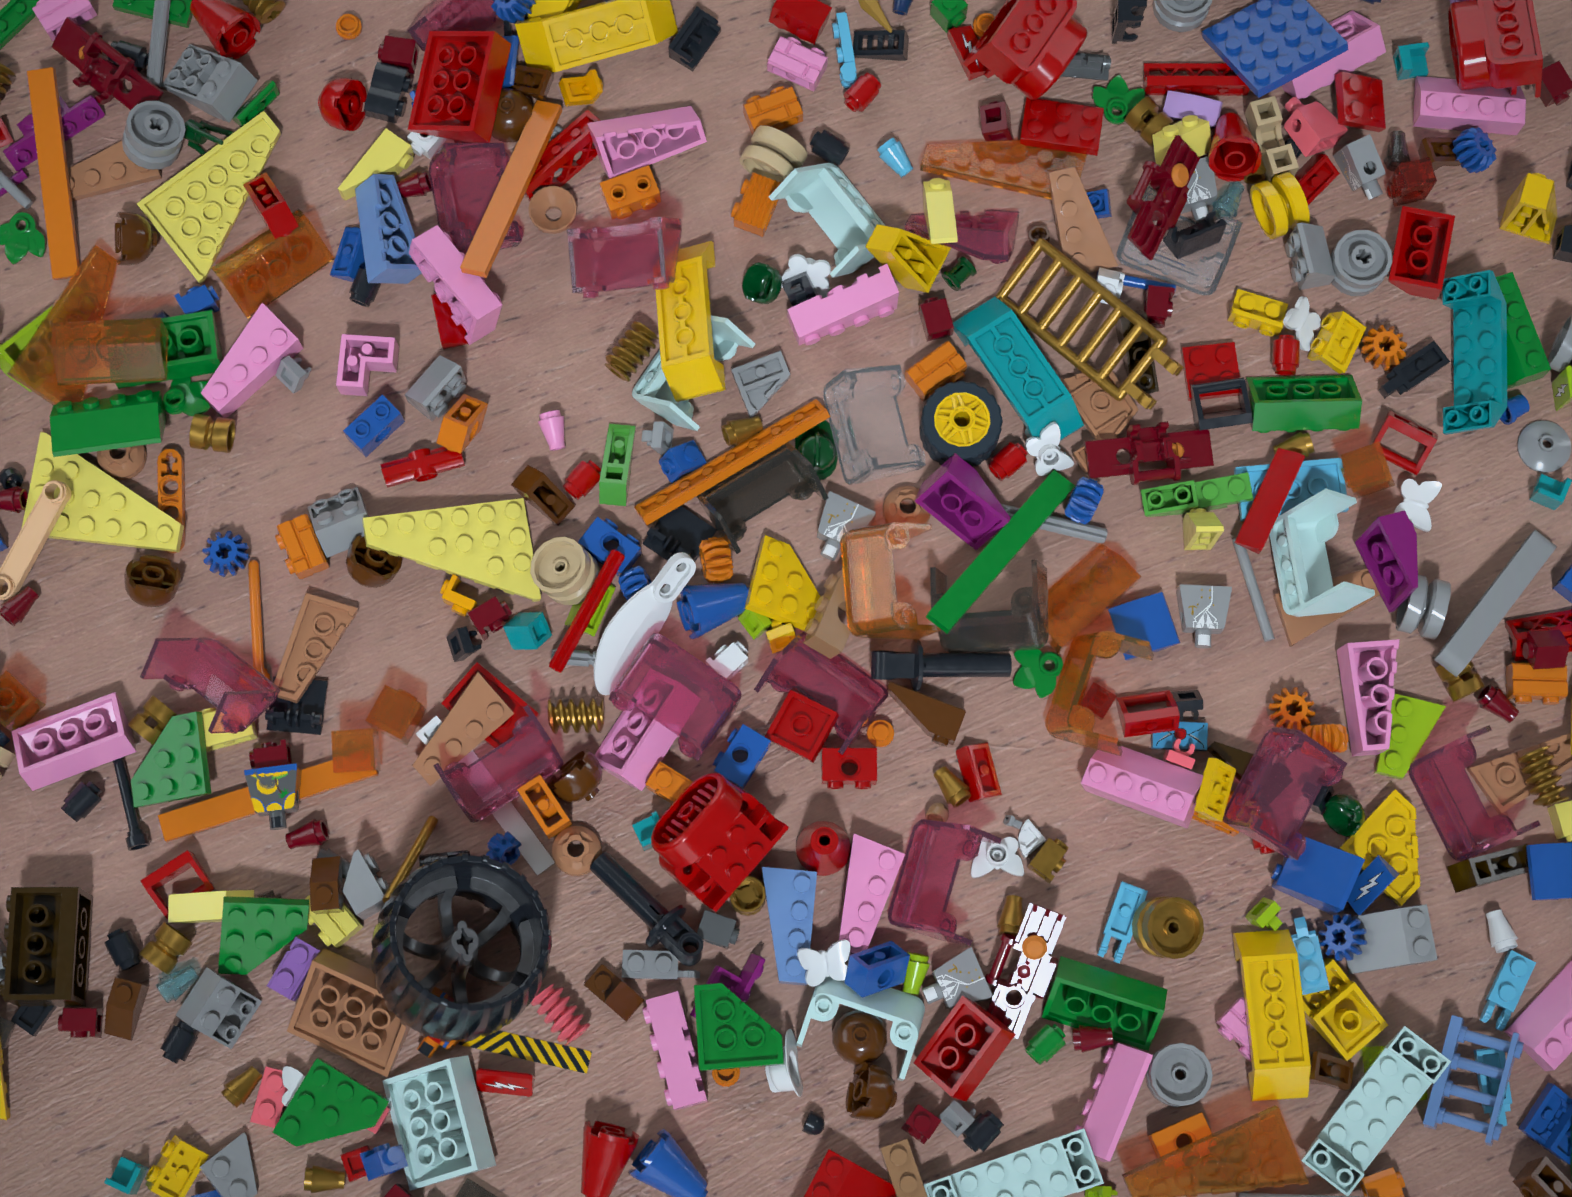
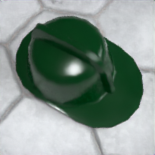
M824 420L795 438V463L800 474L809 480L819 481L829 477L837 465L838 438L832 424Z

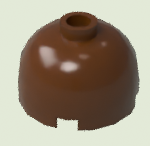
M513 88L501 89L491 135L493 138L502 142H517L533 110L530 99L523 92Z
M118 212L116 217L121 218L120 223H115V253L121 251L122 259H116L118 265L139 264L149 257L152 247H157L156 231H151L150 223L143 216L131 212Z
M357 536L350 545L346 556V567L349 575L354 581L368 588H378L389 584L402 566V557L390 555L383 550L378 551L366 547L365 536Z
M149 555L140 556V560L134 563L131 560L126 567L124 576L125 590L134 602L145 607H160L170 602L175 597L181 580L180 570L178 568L175 570L171 567V561Z
M586 749L585 753L581 751L559 768L561 770L560 776L556 778L553 775L547 783L552 792L564 801L579 802L584 798L586 801H589L599 792L597 786L602 780L601 765L589 749Z
M854 1009L844 1013L837 1020L832 1032V1044L837 1054L845 1062L853 1065H860L863 1062L871 1063L876 1061L885 1050L887 1045V1029L884 1022L878 1016Z
M863 1062L853 1073L858 1075L855 1085L852 1082L849 1083L846 1095V1110L852 1113L849 1115L852 1118L871 1121L881 1118L888 1112L890 1107L892 1108L895 1105L897 1092L895 1091L892 1077L886 1070L877 1065Z

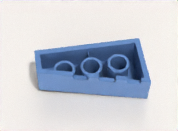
M373 174L355 188L368 283L408 284L421 274V271L409 255L411 241L416 237L394 175Z
M762 867L779 983L807 986L805 982L807 970L801 966L797 957V950L801 948L810 949L817 872Z

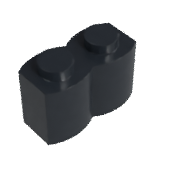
M377 62L364 105V112L367 117L397 123L398 118L403 117L406 108V102L403 101L405 93H410L413 82L408 69Z

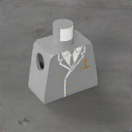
M1370 134L1347 144L1333 155L1352 191L1363 187L1368 200L1383 194L1377 180L1385 175V169Z
M1208 156L1200 158L1187 185L1189 188L1187 193L1188 199L1181 212L1183 214L1192 211L1196 223L1205 221L1209 213L1207 206L1213 205L1217 198L1215 176L1209 167Z
M829 491L817 532V538L825 541L820 554L829 560L835 561L840 549L852 553L873 524L876 512Z
M1180 584L1177 588L1176 596L1182 632L1195 633L1196 648H1210L1211 634H1221L1224 630L1232 587Z
M972 947L934 970L932 975L936 983L922 988L923 995L928 1004L943 998L947 1009L954 1008L962 995L974 1003L993 997Z

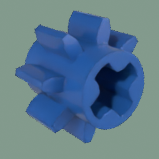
M508 831L505 835L496 833L487 843L490 851L486 855L490 859L500 863L506 862L511 866L520 857L518 848L522 844Z

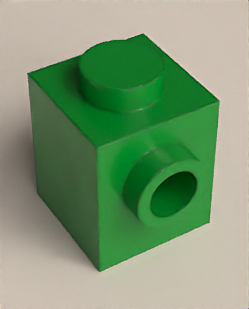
M933 0L931 2L930 15L947 33L948 30L960 26L966 20L968 4L964 0Z

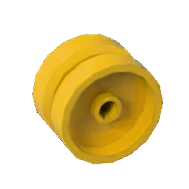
M1290 172L1274 176L1271 183L1269 181H1262L1252 185L1250 189L1252 207L1260 227L1270 239L1286 235L1288 228L1294 230L1297 223L1309 224L1310 213L1305 194L1297 179Z

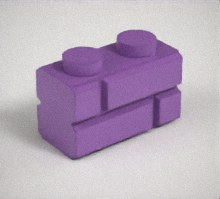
M295 937L290 946L291 950L286 952L267 984V987L295 1002L301 993L312 960L321 952Z

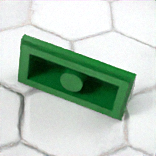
M266 81L238 109L232 120L242 127L263 112L280 95L274 81Z

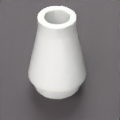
M1502 910L1487 913L1491 947L1495 948L1496 953L1516 948L1518 946L1516 942L1518 937L1503 915Z

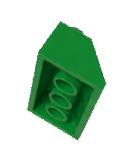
M1513 272L1496 277L1507 303V389L1541 379L1551 370Z
M212 310L106 328L110 375L118 389L215 373L223 361L221 343Z
M1352 375L1246 377V387L1252 412L1253 423H1250L1252 431L1268 433L1270 431L1295 432L1297 430H1311L1319 432L1324 429H1337L1340 431L1359 429L1362 398Z
M143 390L134 395L120 393L112 395L110 398L98 399L97 397H90L81 402L62 401L53 405L50 414L53 457L162 443L167 418L161 392Z
M1060 956L1041 1018L1073 1028H1079V1025L1112 1028L1114 1041L1149 1051L1165 1011L1168 989Z

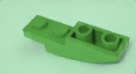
M1248 472L1199 482L1191 480L1141 490L1145 517L1190 513L1191 509L1197 508L1210 511L1228 508L1227 505L1253 501Z

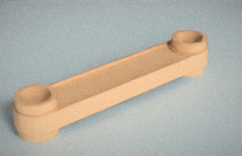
M52 480L43 486L38 500L0 568V600L7 601L19 593L63 509L71 498V490L66 483ZM57 487H59V488H60V494H59V496L55 499V498H54V491H55V489H56ZM7 582L8 590L3 594L2 587Z

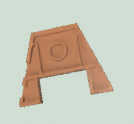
M1111 372L1106 379L1119 388L1121 383L1115 374ZM1083 373L1060 379L1071 394L1082 422L1093 436L1094 440L1092 441L1117 438L1139 410L1129 394L1122 401H1117ZM1084 445L1073 452L1072 456L1083 472L1088 474Z

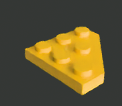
M765 535L761 539L744 609L784 624L791 623L793 627L805 631L809 621L815 617L817 611L814 608L821 596L790 544Z
M1394 789L1369 815L1361 828L1353 836H1350L1339 849L1365 859L1361 868L1362 872L1378 855L1387 861L1399 875L1383 892L1400 907L1420 887V875H1418L1419 854L1415 826L1416 808Z

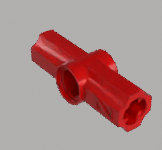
M443 446L433 450L430 448L418 449L409 453L408 457L380 465L386 486L389 488L413 480L416 482L428 481L437 477L438 473L463 467L465 463L462 453L450 451Z

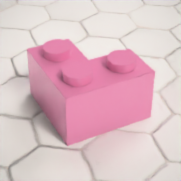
M342 334L336 381L340 394L367 396L370 371L397 373L399 346L396 339L392 337Z

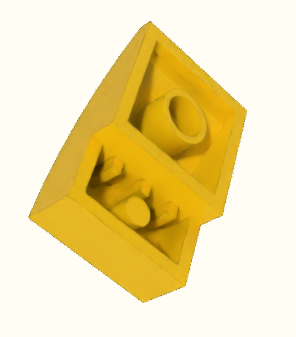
M1326 957L1324 964L1330 989L1302 995L1305 1018L1344 1060L1348 1061L1384 1030L1388 1024L1357 984L1350 981L1335 960Z

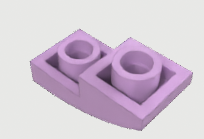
M1168 91L1163 112L1172 120L1179 121L1185 116L1195 115L1200 119L1209 121L1210 128H1216L1223 103L1197 95Z

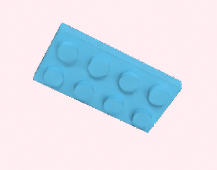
M1342 458L1303 461L1278 516L1324 489L1347 495ZM1270 464L1235 467L1234 475L1249 473L1253 501ZM1253 501L1238 503L1241 522L1245 520Z

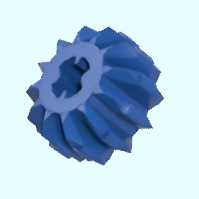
M493 0L494 3L491 7L500 19L516 23L517 20L524 21L526 13L532 14L530 7L536 3L534 0Z
M1471 127L1462 131L1453 141L1454 149L1452 151L1456 154V160L1461 163L1462 168H1466L1469 173H1478L1486 170L1493 164V161L1496 160L1495 152L1497 150L1492 144L1493 140L1488 138L1487 132L1483 133L1479 127L1476 129Z
M1080 478L1067 502L1065 516L1077 523L1080 522L1084 525L1089 523L1104 493L1103 485L1091 478Z
M227 531L223 538L220 532H216V541H213L211 538L207 539L211 547L203 548L202 552L208 555L203 561L206 565H211L209 570L212 573L219 571L220 576L225 577L229 570L232 576H236L235 568L237 566L242 570L245 569V565L241 560H249L250 558L245 553L249 546L247 543H241L243 538L239 534L233 537V533ZM228 549L229 557L224 559V550Z
M636 566L621 574L618 582L624 597L628 601L639 590L652 583V580L646 570L641 566Z
M1339 914L1333 915V922L1325 920L1324 925L1327 930L1319 931V934L1326 938L1320 942V946H1328L1325 954L1327 956L1334 954L1337 961H1342L1344 957L1347 961H1351L1354 957L1353 953L1361 955L1362 950L1358 945L1367 944V940L1361 939L1360 936L1367 933L1366 929H1358L1361 921L1359 919L1352 920L1350 914H1344L1342 918ZM1341 932L1346 933L1344 935V938L1347 940L1346 942H1340L1342 940Z

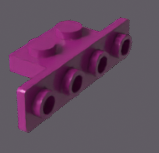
M92 95L71 108L67 106L61 96L59 97L64 142L105 116ZM32 114L27 115L21 122L16 124L24 137L3 150V153L16 171L23 169L38 159Z
M750 954L739 977L716 965L706 984L722 983L746 1003L750 997V989L754 981L763 972L765 958ZM695 1005L690 1013L694 1018H696Z

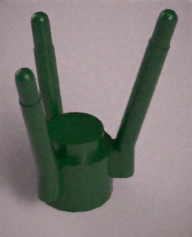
M189 119L185 122L183 138L188 140L187 145L195 149L203 156L207 152L199 146V143L204 144L207 140L219 145L224 143L223 140L209 134V131L230 136L234 132L209 125L204 121L199 123Z

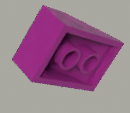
M956 453L922 483L915 499L917 504L975 550L979 549L1010 521L1009 515L978 472Z
M1405 511L1378 517L1355 542L1389 613L1394 612L1418 588L1417 533Z

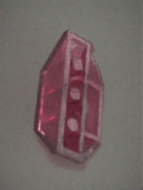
M434 0L419 12L407 28V31L422 51L426 49L429 31H486L496 22L497 14L491 7L494 1Z

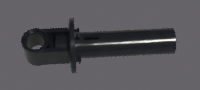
M913 639L910 652L871 651V679L892 680L895 678H910L913 691L920 690L923 677H1010L1012 671L1010 653H923V647L919 639Z
M608 852L602 853L592 863L590 870L652 929L649 931L646 939V944L649 947H653L661 942L686 966L696 965L701 960L704 945L703 939L682 920L686 913V908L683 905H679L669 912ZM687 945L694 946L697 949V951L694 953H688L683 948Z

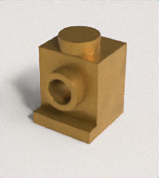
M1048 838L1027 868L1047 883H1050L1055 877L1051 874L1052 870L1058 873L1067 861L1063 856L1069 847L1057 838L1054 841Z

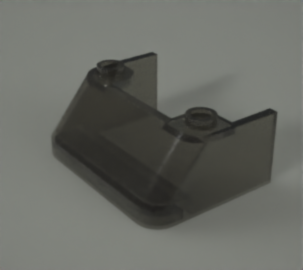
M789 442L696 496L721 537L725 538L730 548L736 554L741 552L737 541L741 540L747 531L745 522L787 496L795 500H806L813 492H816L824 501L829 498L812 464Z
M1037 559L1031 560L1032 587L1019 588L1013 593L1011 597V610L965 613L948 634L936 626L942 648L948 653H990L1042 648L1049 638L1047 568ZM930 567L931 609L947 592V575L936 567Z

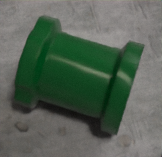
M963 256L958 258V263L948 272L944 271L942 273L944 281L955 291H959L961 284L970 276L977 274L972 263Z

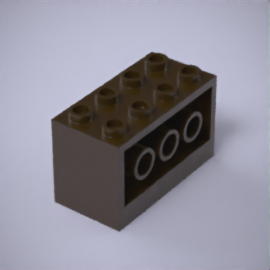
M11 887V895H8L6 899L9 923H6L4 927L7 951H4L2 955L5 979H2L0 983V994L3 996L4 1001L18 1007H86L93 900L91 894L79 887Z

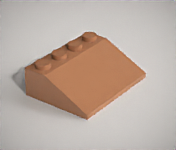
M324 948L312 960L287 1032L388 1077L411 1027L408 1025L405 1027L393 1011L390 1012L382 994H379L375 985L376 974L371 969Z

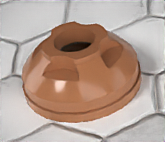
M558 186L544 187L538 190L530 200V219L542 232L548 234L561 233L567 230L575 220L577 213L576 202L573 196L564 188ZM552 208L559 209L562 213L561 218L557 221L548 220L546 218L548 210Z
M145 445L125 447L126 454L121 459L112 458V449L97 451L98 464L103 472L116 480L131 479L137 476L145 467L147 461Z
M902 486L894 489L886 497L883 504V517L886 524L893 531L904 535H911L921 531L928 524L931 514L915 502L920 489L913 486ZM906 499L912 500L916 505V509L910 514L903 513L900 509V503Z
M572 826L562 830L552 845V856L556 866L562 872L571 876H582L590 873L592 863L602 854V846L598 836L592 830L583 826ZM573 841H579L584 845V852L579 857H573L568 853V846Z

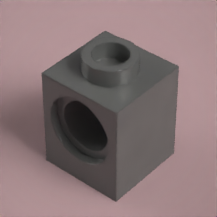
M705 910L697 934L701 936L704 942L728 949L730 943L735 945L740 929L736 928V920Z

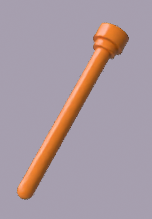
M251 560L248 563L253 669H251V674L248 675V683L250 688H266L271 686L270 674L264 668L259 563L256 560Z

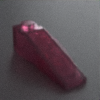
M993 209L984 210V215L972 216L969 215V211H960V214L955 215L958 242L940 243L981 260H990L996 264L1008 262L1014 251L1019 211ZM924 213L911 214L905 223V230L930 239Z

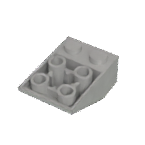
M189 44L161 86L209 115L230 123L258 80L240 62Z

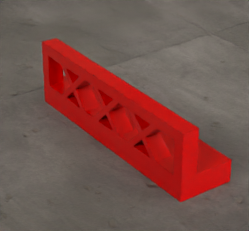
M1226 63L1143 64V89L1145 95H1167L1168 91H1175L1197 96H1247L1250 90L1238 76H1226L1230 71H1233ZM1149 71H1160L1164 76H1149ZM1178 71H1185V72H1186L1187 74H1189L1190 76H1174V75H1175ZM1204 71H1211L1215 76L1200 75Z
M586 110L547 144L525 192L529 202L533 197L532 192L540 185H543V188L548 186L562 187L598 155L595 145H592L593 140L587 123L601 120L589 110ZM579 151H582L581 158L573 162L574 156ZM563 168L561 175L557 179H553L555 172Z
M1572 609L1506 621L1505 628L1513 640L1512 656L1515 662L1527 660L1523 656L1522 648L1523 644L1527 641L1528 631L1518 633L1516 630L1518 628H1526L1530 631L1560 630L1570 645L1568 652H1572V622L1569 621L1572 619ZM1551 623L1557 626L1546 627L1543 624Z

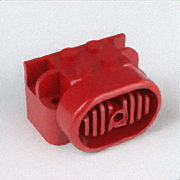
M1006 0L963 64L967 67L977 59L987 67L984 73L987 78L995 74L1006 84L1014 85L1030 100L1038 99L1063 74L1087 37V29L1072 16L1076 11L1077 1Z
M1465 0L1451 3L1448 9L1449 37L1459 89L1509 88L1510 96L1517 94V86L1533 84L1535 98L1540 97L1543 55L1533 0Z
M709 773L691 783L662 815L653 829L651 845L659 854V864L662 869L690 895L714 912H717L789 827L776 819L769 812L768 808L755 797L730 783L723 775Z

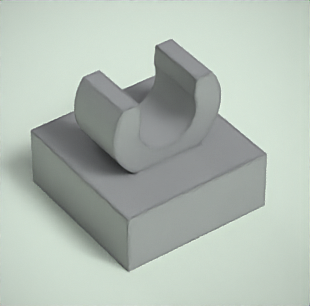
M288 355L281 360L275 376L294 394L301 390L305 379L309 377L311 368L308 367L304 370L300 367L301 358L293 360Z
M654 422L653 431H642L641 441L647 442V446H651L660 455H664L668 449L672 448L674 429L665 422Z
M954 1100L938 1116L942 1120L941 1122L957 1137L975 1120L973 1116L976 1110L973 1108L968 1113L961 1106L964 1103L962 1100Z

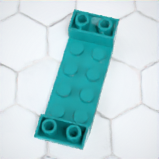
M1487 270L1446 278L1443 281V305L1453 309L1454 406L1443 408V434L1445 435L1493 428L1507 408V303L1494 272Z
M993 297L953 322L954 331L965 347L967 345L971 346L1026 426L1024 433L1028 438H1040L1041 430L1051 422H1056L1059 426L1060 441L1084 426L1071 394L1015 313L998 298Z

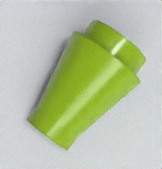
M907 952L910 957L903 992L919 994L930 963H928L929 956Z

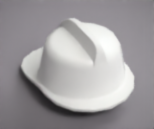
M788 1029L785 1035V1046L783 1047L785 1065L765 1066V1071L772 1092L795 1091L797 1096L801 1097L803 1095V1086L798 1067L796 1040L793 1031Z

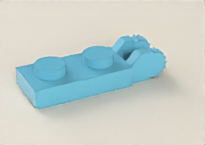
M842 12L836 13V23H832L833 38L839 40L840 47L836 48L837 62L843 63L840 68V81L842 87L847 90L856 81L857 73L847 13Z
M1123 881L1120 882L1102 933L1104 936L1097 953L1098 956L1104 957L1107 953L1108 944L1112 937L1120 940L1114 954V962L1120 964L1127 943H1130L1133 935L1132 921L1135 911L1145 901L1147 890Z
M1513 950L1508 951L1485 999L1487 1002L1479 1018L1480 1021L1486 1023L1491 1018L1496 1005L1503 1010L1497 1019L1495 1028L1503 1031L1511 1013L1514 1012L1536 962Z

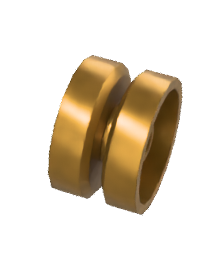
M1151 897L1141 903L1135 911L1132 921V933L1138 947L1148 955L1168 959L1185 958L1193 953L1201 943L1204 933L1203 918L1198 908L1189 900L1180 897Z

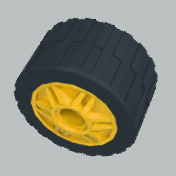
M958 381L939 387L927 399V403L922 411L919 429L920 440L923 443L924 450L939 465L945 463L954 453L972 467L980 465L981 462L990 457L992 451L997 446L1003 423L1001 408L997 404L996 398L987 389L976 385V383Z

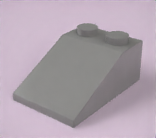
M1427 904L1351 917L1352 920L1359 919L1361 921L1358 929H1366L1367 933L1360 936L1361 939L1367 940V944L1358 945L1362 950L1361 955L1353 953V960H1346L1348 975L1438 960ZM1341 932L1342 942H1346L1347 940L1344 938L1346 933Z

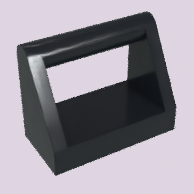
M1244 377L1191 385L1194 426L1199 430L1253 423ZM1239 389L1240 408L1203 413L1199 394Z

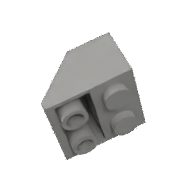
M1297 223L1288 241L1285 243L1287 257L1291 258L1293 263L1291 274L1294 283H1298L1299 290L1330 285L1335 277L1323 227L1307 223Z
M439 355L407 391L405 397L408 403L429 420L433 421L436 417L440 418L449 407L447 404L453 397L458 398L464 392L467 381L461 366Z
M358 487L342 490L338 495L328 499L317 500L313 505L308 506L315 534L326 558L348 550L357 536H364L362 519L370 516Z
M358 849L353 853L343 893L355 914L361 919L366 920L383 908L385 903L382 898L389 885L386 880L384 881L382 877L379 878L376 873L380 869L374 858L369 853L363 854Z
M206 967L176 1016L192 1028L232 1049L262 1001Z

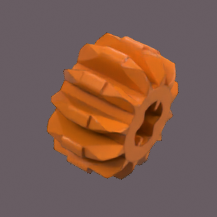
M1380 325L1378 330L1371 328L1368 331V336H1364L1362 339V343L1365 346L1361 348V353L1368 354L1365 358V363L1375 362L1373 364L1374 369H1377L1381 364L1384 371L1388 370L1390 365L1393 367L1399 365V359H1404L1406 356L1403 349L1407 347V342L1399 341L1403 337V333L1395 335L1393 333L1395 331L1394 326H1391L1388 331H1386L1384 325Z
M711 537L703 540L699 546V555L704 578L708 583H721L725 580H730L733 575L731 550L724 537Z
M1297 687L1291 690V694L1287 688H1283L1281 695L1275 693L1272 696L1275 703L1268 705V709L1275 711V713L1269 716V719H1278L1279 722L1275 727L1279 729L1284 724L1285 733L1288 734L1292 731V728L1297 733L1301 732L1302 725H1311L1309 718L1315 716V712L1308 709L1314 705V701L1306 702L1304 699L1308 696V693L1305 691L1299 696ZM1290 705L1295 707L1293 710H1297L1293 716L1289 714L1290 710H1286Z
M1341 724L1308 725L1302 728L1301 744L1303 751L1307 754H1333L1347 750L1348 734L1346 727Z

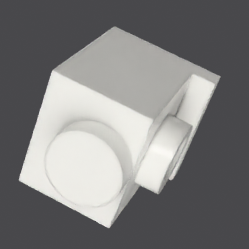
M411 132L407 138L413 152L418 156L423 154L428 159H431L447 140V138L431 135L424 138L425 134Z
M1099 267L1096 281L1117 298H1120L1125 273ZM1103 299L1100 301L1101 303L1108 304Z
M739 641L733 642L729 646L725 644L714 654L715 660H712L710 657L706 660V666L726 684L748 664V657L746 655L749 652Z

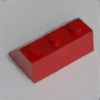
M1402 206L1388 282L1409 295L1437 300L1443 286L1455 215Z
M962 995L913 1063L951 1097L967 1102L1016 1034L995 1016Z

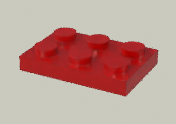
M1026 97L1019 145L1097 156L1104 108L1043 99L1030 100Z
M476 662L441 704L451 711L478 672L514 713L484 739L505 757L540 714Z

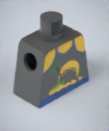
M297 763L244 770L254 811L259 816H269L270 830L286 829V813L299 810L302 770Z

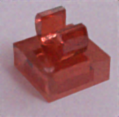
M1093 682L1079 707L1098 719L1103 720L1117 696Z

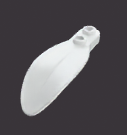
M681 552L671 556L653 582L634 594L617 611L607 625L600 639L594 662V682L600 694L610 695L621 685L660 632L670 613L673 600L680 594L695 573L696 564L687 553Z

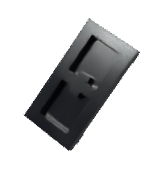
M1147 0L1117 1L1112 18V44H1117V41L1133 42L1137 40L1138 35H1128L1125 30L1129 27L1139 28L1141 26V21L1144 19L1143 14L1147 7Z
M697 6L668 46L669 57L693 72L721 32V28L717 26L718 20Z
M1212 211L1207 214L1205 221L1177 231V226L1170 228L1167 236L1163 238V242L1174 256L1180 259L1219 243L1227 223L1224 219H1220L1215 224L1214 216L1216 212Z

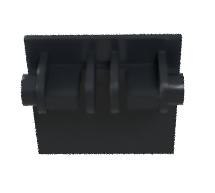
M679 506L662 516L655 526H651L646 534L648 536L642 544L667 561L674 554L683 552L690 555L695 562L700 556V543L713 537L717 529L684 507Z
M273 676L272 687H273V684H274V681H275L276 676ZM313 680L298 703L271 696L269 709H266L265 720H268L266 730L321 735L328 681Z

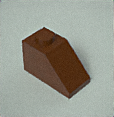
M529 465L511 484L529 504L557 526L575 507L544 473Z
M341 856L312 858L309 882L311 911L316 915L344 912Z
M115 977L106 1004L105 1034L130 1041L133 1040L149 989L148 986Z

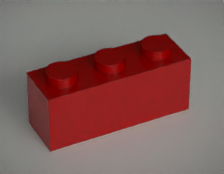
M267 173L243 184L257 212L275 239L286 237L299 227L285 199Z

